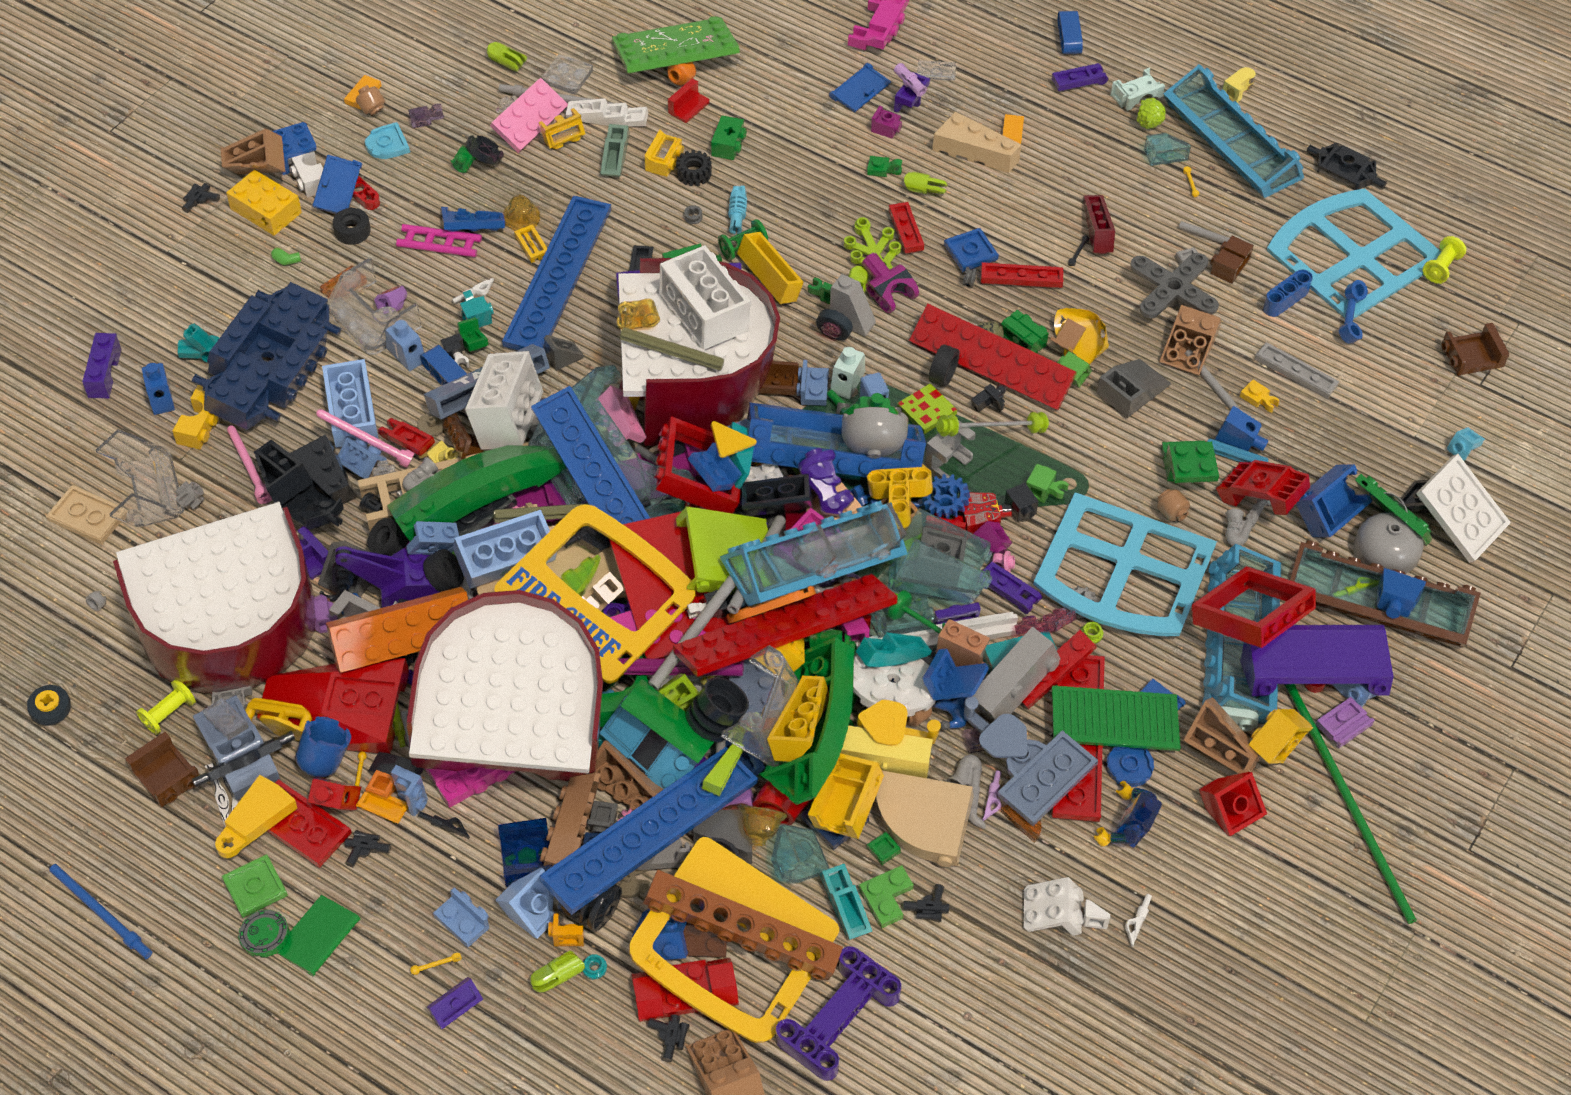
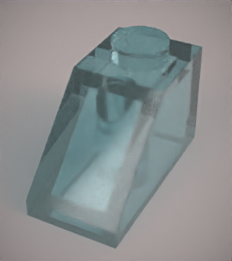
M1167 133L1146 135L1144 151L1150 166L1188 161L1191 149L1189 143Z

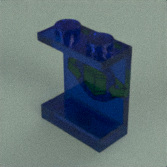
M546 818L498 825L506 887L539 868L547 871L553 867V865L543 866L544 862L540 861L543 848H548L550 841L546 840L548 835Z

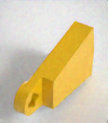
M259 775L224 821L226 827L215 841L218 854L224 858L236 856L240 850L297 809L295 799L279 785ZM232 842L233 847L230 848L229 846H227L225 848L224 843Z

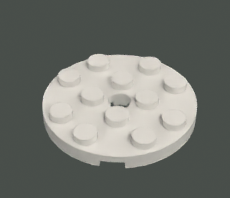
M858 654L854 656L853 693L861 698L860 703L869 708L885 699L903 704L907 709V716H914L917 711H927L936 701L932 699L927 687L924 685L922 678L929 665L922 659L894 666L868 667Z

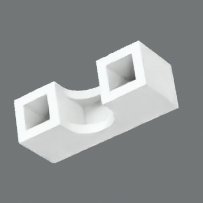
M314 151L289 158L288 164H291L290 169L293 177L298 178L296 180L300 191L304 190L307 197L316 195L323 167L321 163L317 164Z

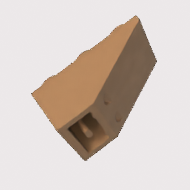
M1181 305L1159 363L1199 376L1221 326V318ZM1187 350H1191L1193 355L1187 357L1184 353ZM1191 360H1196L1197 363L1194 365ZM1199 360H1200V361H1201V366H1200V368H1199V370H1198L1197 367L1199 366Z
M727 1029L686 1046L706 1095H765L760 1073L736 1033Z

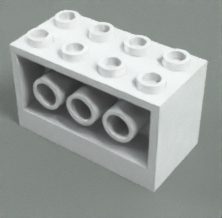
M705 245L660 263L659 294L703 350L748 332L751 300L747 294L741 291L737 281L729 276L727 269L717 261L716 255L710 252Z
M529 351L488 354L465 408L481 450L495 449L507 445L522 446L534 417L531 406L540 402L543 394V389Z

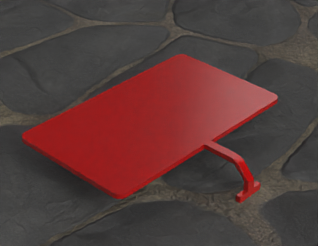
M681 512L623 524L663 554L689 579L693 580L695 578L687 527L677 526L676 518ZM609 539L638 631L647 622L646 612L652 609L658 611L674 592L646 565ZM695 591V599L692 603H703L704 594L710 592ZM672 604L666 612L669 614L671 610L678 609V607ZM687 609L682 612L681 621L673 622L660 636L659 642L652 644L644 652L645 658L661 659L669 656L673 650V645H675L670 640V633L674 630H679L684 635L694 622L693 618H689ZM713 617L704 627L703 631L707 633L729 625L726 617L718 619Z

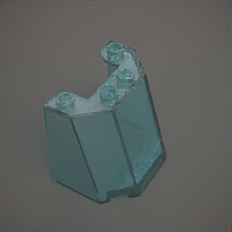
M918 509L903 536L908 554L895 558L891 563L887 573L886 586L895 592L906 590L911 595L970 605L978 598L983 588L987 589L991 583L990 571L987 569L985 571L980 570L983 563L987 564L992 556V551H990L991 542L922 509ZM923 527L967 537L964 562L920 541Z

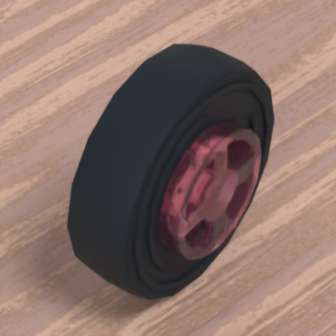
M832 309L822 310L816 320L817 328L824 335L836 340H846L853 329L852 322L848 317Z

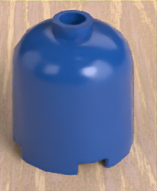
M319 716L316 717L315 721H306L295 756L298 767L306 774L323 778L332 775L339 768L351 740L350 731L347 728L344 731L343 728L339 727V721Z

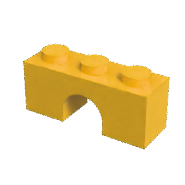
M197 385L190 398L194 412L199 414L195 416L181 415L172 430L176 444L201 450L204 442L208 441L210 431L213 426H216L219 418L204 410L205 391H203V387Z

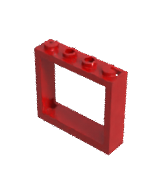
M671 416L667 424L663 423L662 430L659 433V436L662 437L657 448L660 453L656 460L658 469L654 476L657 479L656 490L708 510L733 513L740 500V489L736 488L735 485L730 490H724L723 492L712 491L706 485L672 473L675 439L705 451L709 449L712 443H715L713 432Z
M1246 566L1192 604L1193 624L1263 648L1316 609V589ZM1247 589L1286 601L1259 622L1220 610V608Z

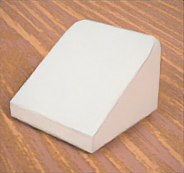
M1086 899L1083 912V926L1107 929L1110 914Z

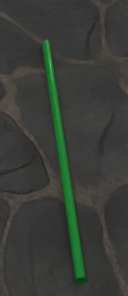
M1284 684L1299 714L1312 725L1313 728L1309 731V734L1407 923L1412 924L1416 922L1417 919L1295 684Z

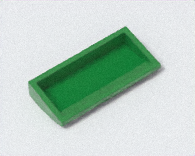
M641 680L620 705L696 763L700 762L714 743V741L707 740L698 735L688 724L686 712L644 680Z

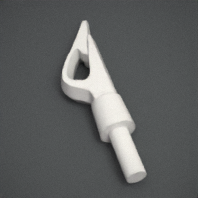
M494 278L481 282L468 290H471L473 296H486L494 282ZM463 292L452 299L454 304L465 299Z
M1146 894L1142 906L1138 907L1135 918L1129 919L1125 923L1131 947H1134V942L1149 912L1148 905L1152 898L1150 894ZM1129 925L1135 926L1132 933L1129 930Z

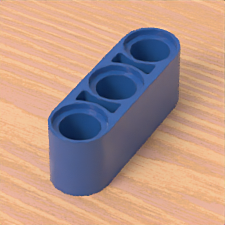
M1058 11L1057 23L1062 54H1082L1083 40L1078 11Z
M1304 269L1298 270L1272 288L1266 295L1263 307L1264 313L1271 317L1279 316L1309 293L1313 279L1312 274Z
M440 345L420 355L423 366L441 386L467 374Z

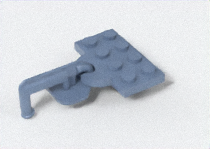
M974 696L966 698L964 718L981 733L979 737L981 747L992 757L1007 758L1006 767L1012 779L998 791L997 796L1032 826L1046 815L1098 764V760L1063 730L1047 745L1040 741L1027 740L1026 725L1014 715L1002 714L989 724L975 712L979 704L977 698Z

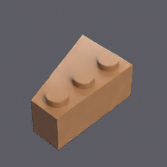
M265 128L222 148V167L238 175L249 174L254 169L260 173L285 172L282 136Z
M1213 697L1205 700L1183 741L1238 774L1249 771L1253 772L1261 756L1248 745L1251 742L1250 738Z

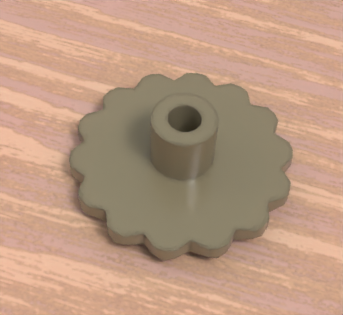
M426 413L417 421V428L431 436H438L445 430L443 428L445 418L440 419Z

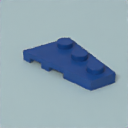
M441 206L444 230L456 232L460 229H468L470 231L489 229L495 231L505 228L504 214L501 212L479 210L474 214L462 208H459L457 212L448 211V207Z

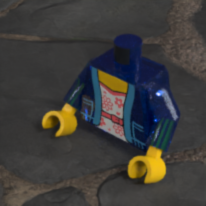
M1121 781L1120 785L1123 789L1120 791L1116 790V792L1124 800H1128L1131 797L1132 799L1115 832L1109 834L1104 827L1096 829L1099 835L1093 836V838L1103 847L1111 842L1112 844H1128L1134 848L1151 829L1162 806V802L1157 799V796L1152 791L1137 787L1133 789L1126 781Z

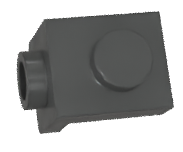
M594 801L591 817L587 820L589 831H592V833H602L615 824L618 804Z

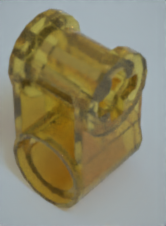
M652 299L624 301L618 306L619 317L617 318V326L620 329L625 327L629 329L651 328L660 322L657 307Z

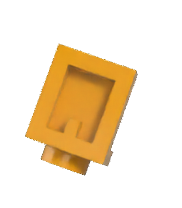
M554 913L553 922H549L548 936L553 937L554 946H584L583 926L576 924L560 926L559 913Z

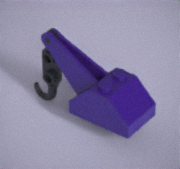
M341 546L335 550L336 562L332 567V584L338 593L326 595L323 591H320L319 594L326 596L327 599H330V602H335L345 590L348 591L353 585L354 573L380 588L381 607L391 606L395 601L398 603L399 599L413 600L440 592L429 583L424 573L423 563L430 555L408 554L407 549H402L392 556Z

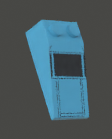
M620 705L600 731V734L651 781L663 789L690 772L697 764Z

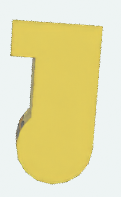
M1248 67L1241 68L1224 81L1223 90L1228 94L1229 99L1238 103L1242 99L1243 92L1253 87L1256 75L1253 69Z

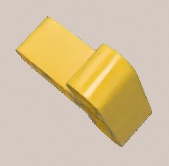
M926 467L878 469L871 471L867 476L870 496L874 499H889L900 529L908 527L911 523V497L928 496L933 491L931 470Z

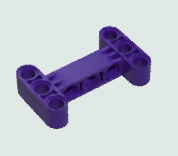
M852 946L844 947L839 957V972L847 980L808 1026L803 1028L791 1019H783L776 1026L777 1046L824 1081L833 1080L837 1076L839 1069V1056L830 1046L867 1002L873 997L882 1005L892 1007L900 1000L902 985L900 980L859 949ZM853 960L855 963L847 964L844 961ZM872 974L875 978L868 979L865 978V975ZM889 988L893 989L895 992L889 994L886 993L884 990ZM784 1032H790L793 1034V1036L784 1037L781 1034ZM804 1047H810L813 1049V1051L806 1053L803 1052L801 1049ZM824 1062H830L833 1064V1066L830 1068H825L821 1064Z

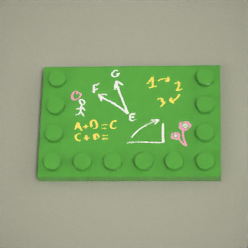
M717 16L710 17L708 20L630 34L619 33L617 36L612 37L613 46L627 73L740 53L739 45L722 17Z

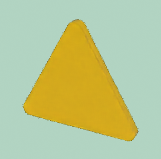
M713 421L711 423L718 454L721 458L752 447L757 443L755 439Z

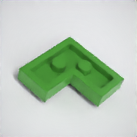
M901 865L859 884V891L882 929L903 919L904 914L894 898L913 890L914 885Z

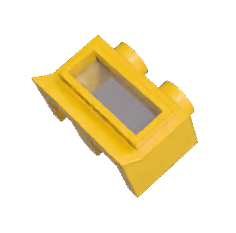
M575 108L570 109L572 116L564 119L562 115L555 116L556 123L546 126L543 121L538 122L544 142L550 149H559L563 147V143L568 141L576 142L581 139V136L586 134L581 115Z
M659 129L645 153V171L668 177L670 171L676 167L677 157H680V154L684 152L682 139L666 135Z

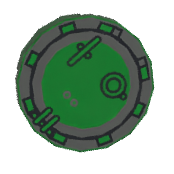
M260 910L244 920L239 930V940L242 948L249 955L260 956L261 958L277 954L284 948L290 929L286 919L279 912Z

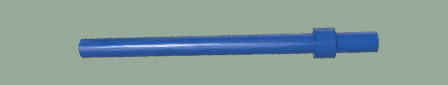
M53 864L50 867L49 871L120 935L125 945L130 949H135L145 959L151 957L153 952L141 942L142 938L136 932L129 931L57 864Z

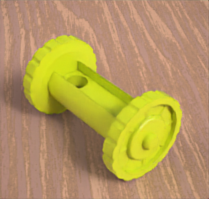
M1444 237L1439 245L1441 253L1436 260H1429L1424 264L1423 274L1431 282L1436 284L1446 282L1450 275L1448 267L1452 261L1459 260L1466 254L1465 244L1457 237Z
M178 680L171 682L174 691L148 712L143 708L136 711L138 718L153 734L157 735L161 732L158 724L184 702L190 706L196 703L191 691Z

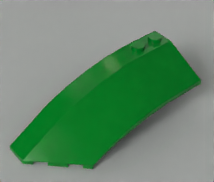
M507 445L481 452L444 468L387 506L403 533L411 542L416 536L414 524L417 521L454 523L472 511L497 499L535 485L540 487L565 470L566 467L553 446Z
M836 637L805 650V663L786 679H782V708L784 709L802 676H821L825 678L830 693L829 702L816 725L812 746L802 757L790 762L774 761L771 753L765 771L760 773L761 776L770 781L775 788L797 805L816 798L838 761L849 726L853 698L854 648Z

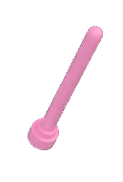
M322 409L316 412L317 417L397 458L396 461L400 462L399 465L405 468L408 467L415 454L408 449L406 451L403 449L399 450Z
M233 425L228 426L227 431L255 486L254 496L257 502L260 504L269 503L272 501V498L266 489V484H263L236 428Z

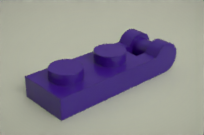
M1097 63L1054 72L1051 79L1057 90L1063 91L1096 83L1103 85L1107 83L1108 76L1103 72L1101 64Z
M992 561L978 575L979 582L1018 606L1020 611L1028 614L1033 609V604H1037L1042 599L1040 592Z

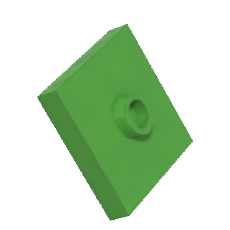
M267 854L222 875V879L242 918L288 896Z

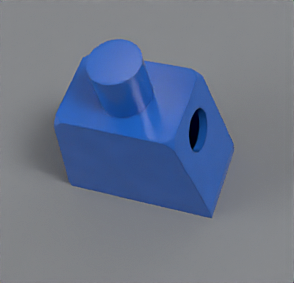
M163 363L147 364L142 368V373L153 414L157 415L174 411L175 406L170 384ZM162 390L164 395L157 397L156 391Z
M1232 406L1214 439L1249 451L1252 446L1262 452L1269 441L1258 435L1262 426L1261 423L1235 406Z
M1384 568L1378 584L1377 607L1385 610L1390 618H1398L1399 616L1409 617L1420 600L1426 581Z

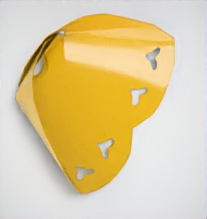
M1076 308L1057 310L1054 321L1056 336H1058L1066 322L1064 320L1062 324L1060 323L1062 320L1061 315L1066 320L1069 318L1086 328L1072 353L1090 365L1109 346L1106 325L1096 313L1089 310ZM1102 329L1104 330V333H1105V337H1104V338L1101 337V331H1102ZM1064 349L1065 356L1068 353V350Z

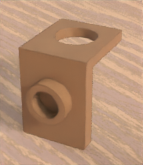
M1068 318L1056 339L1051 337L1050 340L1072 353L1086 328Z

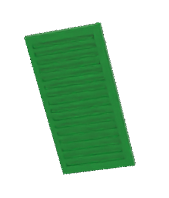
M1052 686V740L1063 730L1078 744L1180 751L1181 749L1177 694Z

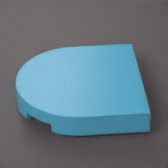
M398 122L373 129L370 132L371 134L365 139L367 152L375 158L389 159L410 153V148Z

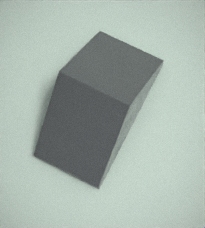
M549 335L544 337L547 359L556 371L584 357L574 342Z

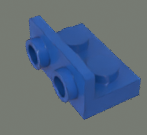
M712 443L707 451L694 452L688 458L712 491L730 490L742 475L728 456L724 458L719 456L716 443Z

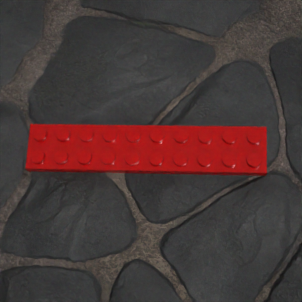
M873 574L865 575L859 579L826 589L804 599L673 645V652L699 677L897 604V595Z

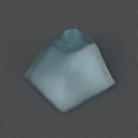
M785 824L779 826L771 857V862L775 869L774 872L779 881L796 884L817 877L822 871L830 869L813 830Z

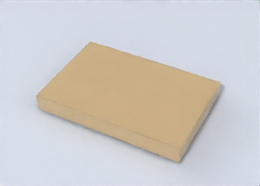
M71 485L46 515V519L51 523L103 545L126 517L128 511L120 505Z

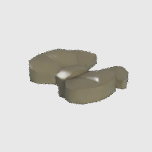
M636 869L621 880L622 898H634L639 896L640 893L645 894L648 891L650 881L636 879L635 877L647 872V870Z

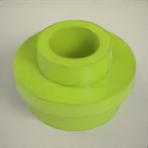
M1088 622L1081 628V631L1094 644L1102 640L1103 629L1098 623Z

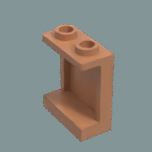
M949 619L938 635L936 654L939 649L947 648L956 667L985 663L982 661L984 650L990 638Z

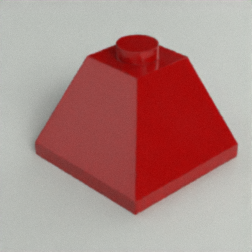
M1250 771L1217 778L1199 789L1207 812L1227 836L1234 835L1267 815L1253 773Z

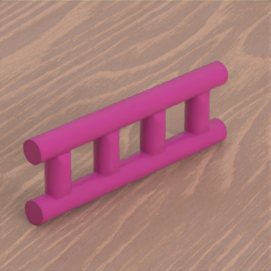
M402 224V232H407L405 239H397L396 246L476 257L477 249H472L474 242L481 243L482 235ZM415 234L426 235L424 242L413 241ZM434 237L446 238L444 245L433 243ZM454 239L465 240L464 247L452 246Z

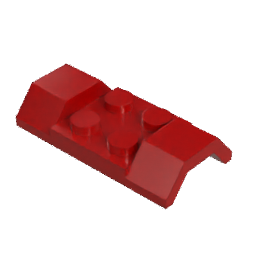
M731 958L712 961L699 960L672 965L686 977L731 1006L739 1005L737 984ZM646 972L631 974L639 1022L648 1021L650 1018L671 1017L673 1014L683 1015L699 1012L650 977Z

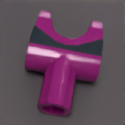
M871 253L862 261L863 267L873 278L866 283V290L874 302L886 313L896 310L891 293L900 292L910 299H915L919 296L916 282L903 265L898 264L889 269L877 253Z

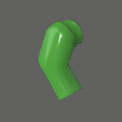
M274 248L271 252L272 258L283 266L301 262L299 252L288 254L281 248Z

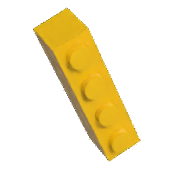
M761 232L744 234L737 252L740 258L780 304L796 302L804 283L803 280Z

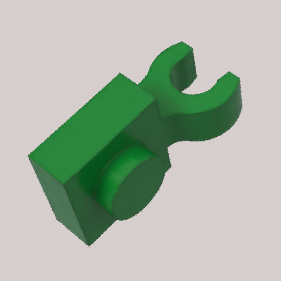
M870 156L867 175L887 177V173L901 175L902 160L894 159L890 162L888 157Z
M814 277L813 285L815 286L809 284L808 292L820 296V301L830 305L832 284L827 282L822 284L821 279Z

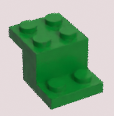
M1212 441L1162 442L1161 451L1167 482L1218 481L1219 472Z

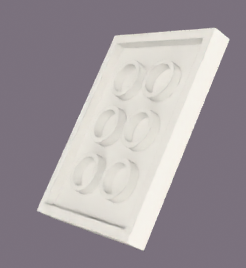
M1459 454L1452 456L1416 493L1469 563L1475 561L1511 523Z

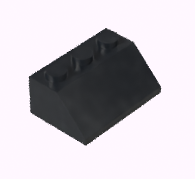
M809 474L744 482L742 485V509L745 516L760 517L764 514H782L786 511H804L813 508Z

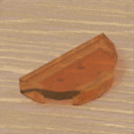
M1009 805L1001 808V813L1033 843L1039 839L1042 829L1041 819L1032 826Z

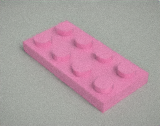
M540 78L490 124V127L519 153L541 133L538 122L543 121L548 126L555 120V116L560 115L567 108L568 103Z

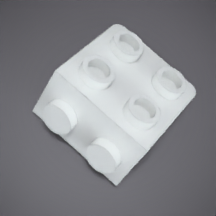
M1069 877L1026 886L1024 889V929L1031 932L1062 925L1072 936L1081 934V924L1084 922L1081 911V902L1084 900L1082 889Z

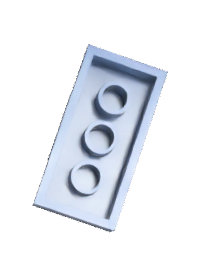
M365 359L322 366L329 413L378 438ZM331 424L336 447H342L347 437L356 440L357 437Z
M541 510L454 539L453 550L469 589L503 578L550 532ZM557 552L546 563L554 561Z

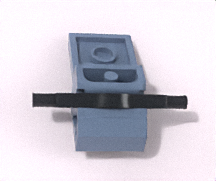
M237 695L193 715V719L217 764L205 770V773L192 778L196 788L208 781L212 782L223 776L234 798L238 800L245 795L259 775L272 782L280 779L270 753L282 748V745L296 740L292 731L263 742Z

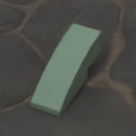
M609 124L607 138H605L601 175L621 176L630 134L628 125Z

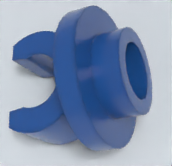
M861 485L850 490L861 506L869 503L867 498L871 496L870 494L865 495Z

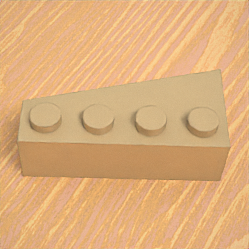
M954 112L934 133L932 151L938 153L940 150L948 152L949 156L956 157L959 155L966 157L967 161L973 163L980 161L985 163L987 167L1009 173L1020 160L1021 144Z

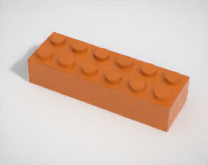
M462 587L327 622L326 627L337 669L341 673L420 651L426 633L450 608L467 601V592Z

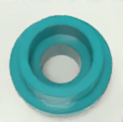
M592 954L583 961L585 965L583 974L587 978L599 979L605 975L607 963L603 957ZM595 965L599 967V969L597 970L590 969L592 966Z

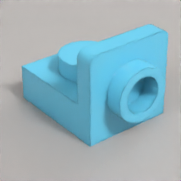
M1467 427L1455 433L1447 450L1453 455L1459 454L1464 461L1471 450L1480 447L1485 439Z

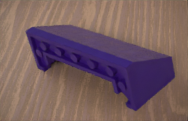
M1293 625L1263 648L1244 642L1240 659L1252 696L1270 695L1275 691L1277 684H1368V690L1371 694L1389 696L1394 678L1384 625Z

